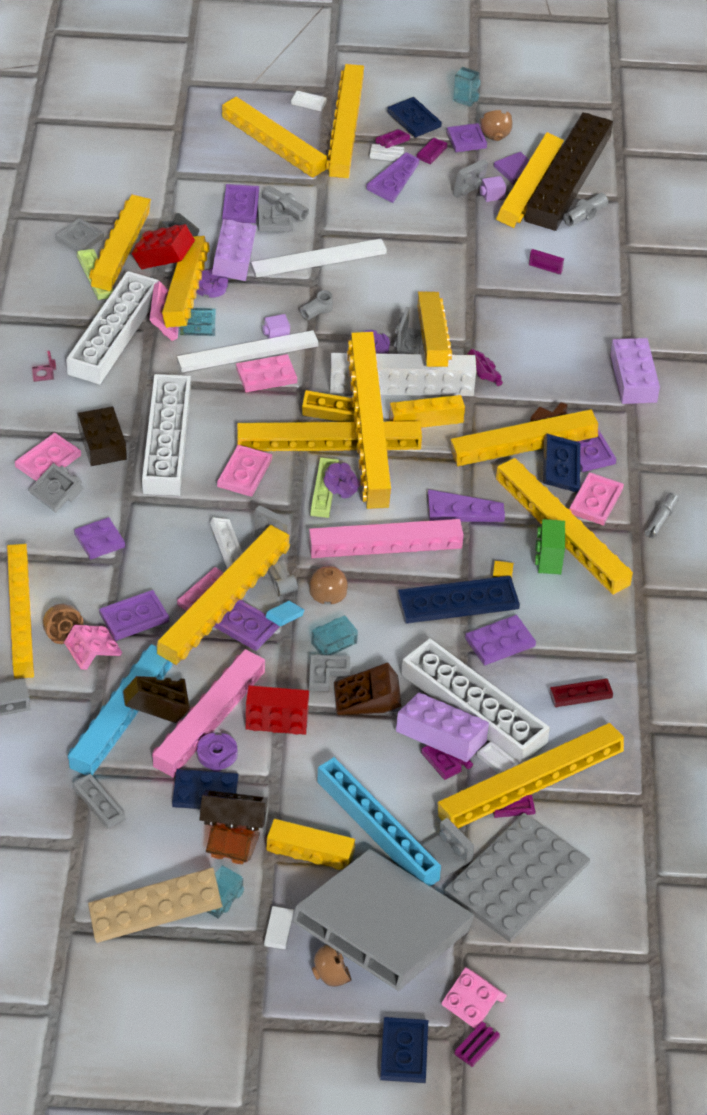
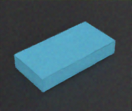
M287 601L267 611L266 618L281 627L303 616L304 609L291 601Z

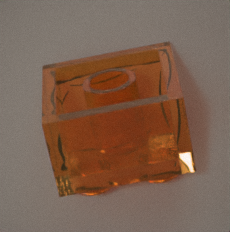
M218 823L210 829L206 853H210L211 857L216 859L226 857L230 858L233 863L244 864V862L251 860L260 832L247 830L242 827L228 828L225 827V824Z

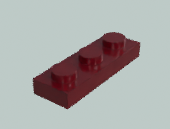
M608 678L550 687V695L555 708L613 698V691Z

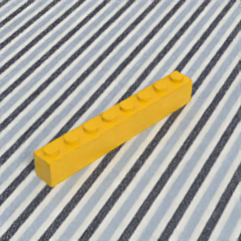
M237 96L222 104V118L313 178L326 170V155Z
M546 132L501 206L496 220L512 228L517 223H521L524 217L523 213L526 214V207L562 148L563 139Z
M131 194L129 200L125 201L124 210L121 209L119 219H116L114 229H111L109 239H106L104 249H101L99 259H96L94 269L90 271L91 287L112 291L150 213L151 199Z
M195 236V242L183 260L177 262L162 311L166 328L187 326L188 319L191 318V309L194 308L196 291L199 290V281L202 280V271L205 269L204 263L207 261V253L210 252L209 242H206L205 236Z
M418 291L417 309L426 367H448V361L452 360L451 342H449L443 298H440L439 292Z
M592 409L461 436L451 439V453L457 467L543 449L546 434L572 441L598 437V422Z
M27 544L7 545L14 679L33 678L34 663Z

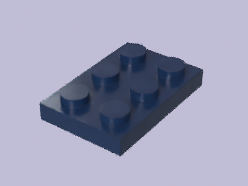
M415 97L391 105L387 109V112L415 138L442 127V122Z
M546 434L544 437L543 484L576 493L580 490L581 443Z
M177 769L172 807L201 809L202 795L205 790L237 793L239 774Z
M384 1017L380 1080L426 1083L429 1020Z

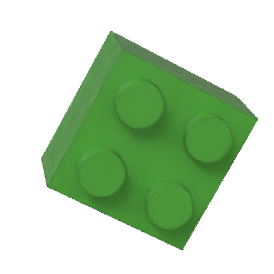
M542 519V525L537 529V538H540V540H536L535 551L539 552V554L535 556V565H538V573L561 575L565 552V521Z

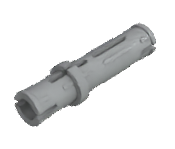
M669 493L664 503L659 505V511L645 530L647 537L652 532L650 538L654 539L667 517L672 514L673 507L679 500L677 495L671 499L674 493Z

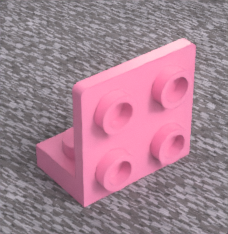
M74 625L64 641L76 663L83 670L88 669L96 655L121 656L122 654L118 644L104 626Z
M465 967L442 1001V1005L476 1029L496 1000L503 1002L507 995L473 970Z

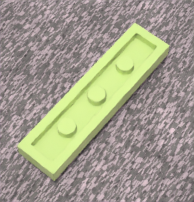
M94 249L77 251V258L91 285L92 279H89L91 269H94L96 259H98ZM92 287L98 300L108 299L114 291L113 288L112 291Z
M320 457L310 516L329 518L333 493L328 490L324 483V472L331 464L339 463V459Z

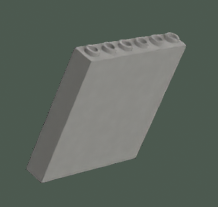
M369 849L297 904L292 922L395 990L400 991L470 930L474 914Z

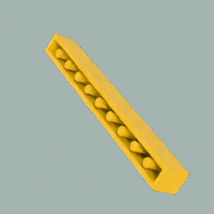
M345 64V69L341 70L338 99L328 152V159L330 160H327L326 170H329V177L349 178L364 79V65Z
M421 421L384 422L387 450H421ZM354 422L237 423V444L259 451L357 450L358 438L355 437L356 423Z
M513 458L497 466L496 480L541 524L542 519L565 521V548L612 595L631 585L633 575L631 569L621 562L618 556L613 554L522 463Z
M270 525L158 640L157 654L175 665L181 660H185L192 648H196L205 635H209L213 626L216 623L219 624L224 615L234 608L235 603L238 600H242L246 592L256 585L257 580L261 576L264 577L268 569L278 562L279 557L287 553L290 548V535Z
M611 723L598 727L438 801V817L441 821L448 818L457 828H461L493 813L497 809L499 810L520 800V798L538 792L623 752L624 736Z

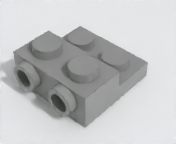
M53 463L28 491L57 513L67 501L72 502L83 490V487L81 486L82 481L77 476H70L69 471L62 465L58 467Z

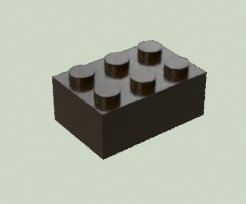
M113 406L77 413L78 429L90 466L127 460L126 442Z
M205 790L201 800L199 821H204L205 825L210 826L223 823L228 828H238V825L246 826L247 830L258 831L265 824L268 797Z

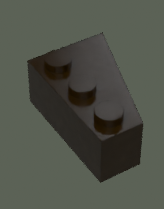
M136 676L123 690L126 707L173 723H177L190 709L186 682L182 678L178 681H172L171 678L157 680L156 677Z

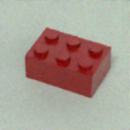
M186 224L160 228L155 231L149 230L142 235L141 240L135 245L131 254L141 270L181 262L195 242V239Z
M248 685L246 730L306 735L309 715V690Z

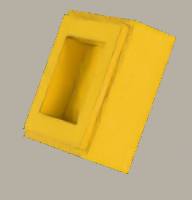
M495 561L493 578L511 576L512 578L514 563Z

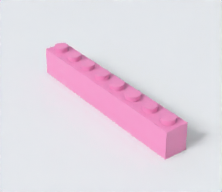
M460 519L309 529L311 558L462 549L463 531Z
M246 649L240 655H237L233 664L223 671L218 681L215 680L210 690L200 697L196 706L191 707L187 716L177 723L174 731L168 733L164 742L154 749L152 753L153 767L174 778L177 769H181L197 751L199 740L203 736L214 732L246 695L248 685L253 686L265 673V659Z

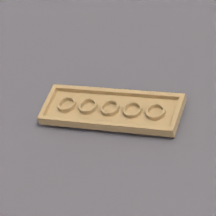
M213 867L88 903L96 943L223 907Z

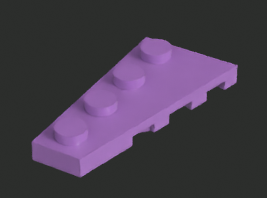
M406 152L367 184V190L394 203L419 165V158Z
M428 489L429 521L460 519L461 522L505 521L504 503Z

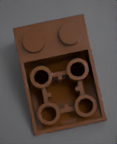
M388 662L334 682L338 715L385 713L402 707L399 678Z

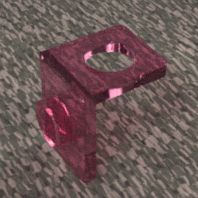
M47 351L48 365L32 367L34 382L54 380L53 370H56L55 359L51 358L50 351ZM44 370L47 373L44 376H38L37 372Z

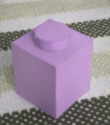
M501 176L482 179V186L479 188L480 194L486 202L505 199L506 184Z
M286 315L266 317L265 325L262 326L263 334L268 339L290 335V324Z

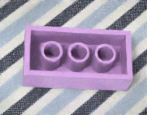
M223 219L212 275L246 281L256 225Z
M648 338L613 339L610 356L622 404L657 403L660 385Z
M418 692L398 712L396 732L467 762L487 742L489 722Z

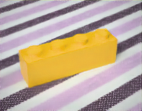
M305 391L302 416L337 422H354L353 412L355 410L352 407V398Z
M461 395L390 403L389 420L390 422L421 421V428L464 423L465 406Z
M274 819L267 836V851L343 870L352 861L355 852V839Z

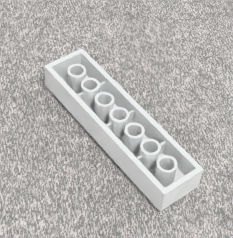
M129 271L126 272L67 357V375L101 384L151 310L154 284L159 282V280Z
M331 353L330 394H353L350 390L351 376L349 377L348 370L350 363L347 361V353ZM376 354L380 395L474 396L476 378L475 355H452V360L448 361V367H426L425 354Z
M154 374L142 476L143 494L180 496L191 396V376Z
M429 638L403 659L402 676L431 698L489 722L487 740L492 741L518 763L525 762L548 743L549 726Z

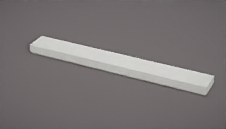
M375 239L251 262V268L255 277H262L386 254L387 249L382 239Z
M312 330L177 356V362L181 372H187L318 347V340Z

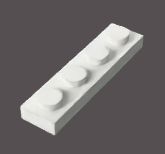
M213 517L210 524L228 569L243 553L230 519Z

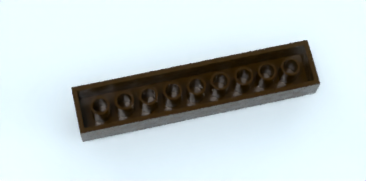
M582 112L526 207L525 222L557 231L564 218V214L568 212L611 137L612 120Z

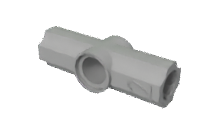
M267 186L262 193V198L275 204L276 210L281 214L287 212L301 221H304L309 214V209L298 203L291 193L283 194L271 186Z
M602 192L588 200L581 199L575 208L564 214L563 219L570 227L585 218L591 220L598 210L608 205V199Z

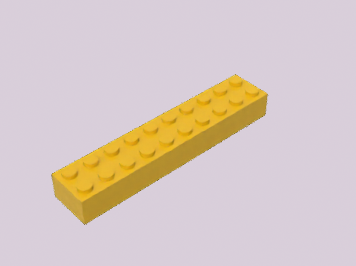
M373 332L351 333V340H348L347 361L350 363L348 370L349 377L351 376L350 390L353 392L352 407L355 410L353 412L354 423H356L355 437L358 438L357 454L360 456L358 463L362 474L360 475V483L363 486L362 501L366 502L367 509L389 508L391 483Z

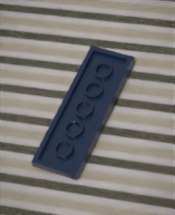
M511 576L398 590V598L405 624L510 611L520 608Z

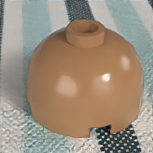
M501 110L485 113L484 118H480L483 134L495 141L502 140L512 130V115L507 111L506 114L502 113Z
M323 566L317 569L312 574L309 583L310 595L314 600L325 604V602H331V604L341 602L347 595L348 583L346 576L340 569L333 566Z
M64 603L50 607L43 618V629L46 635L57 644H64L74 625H83V618L79 611L73 606Z
M327 944L316 952L314 957L315 967L312 968V971L317 980L322 979L326 985L331 987L341 986L352 981L349 969L345 966L341 953Z

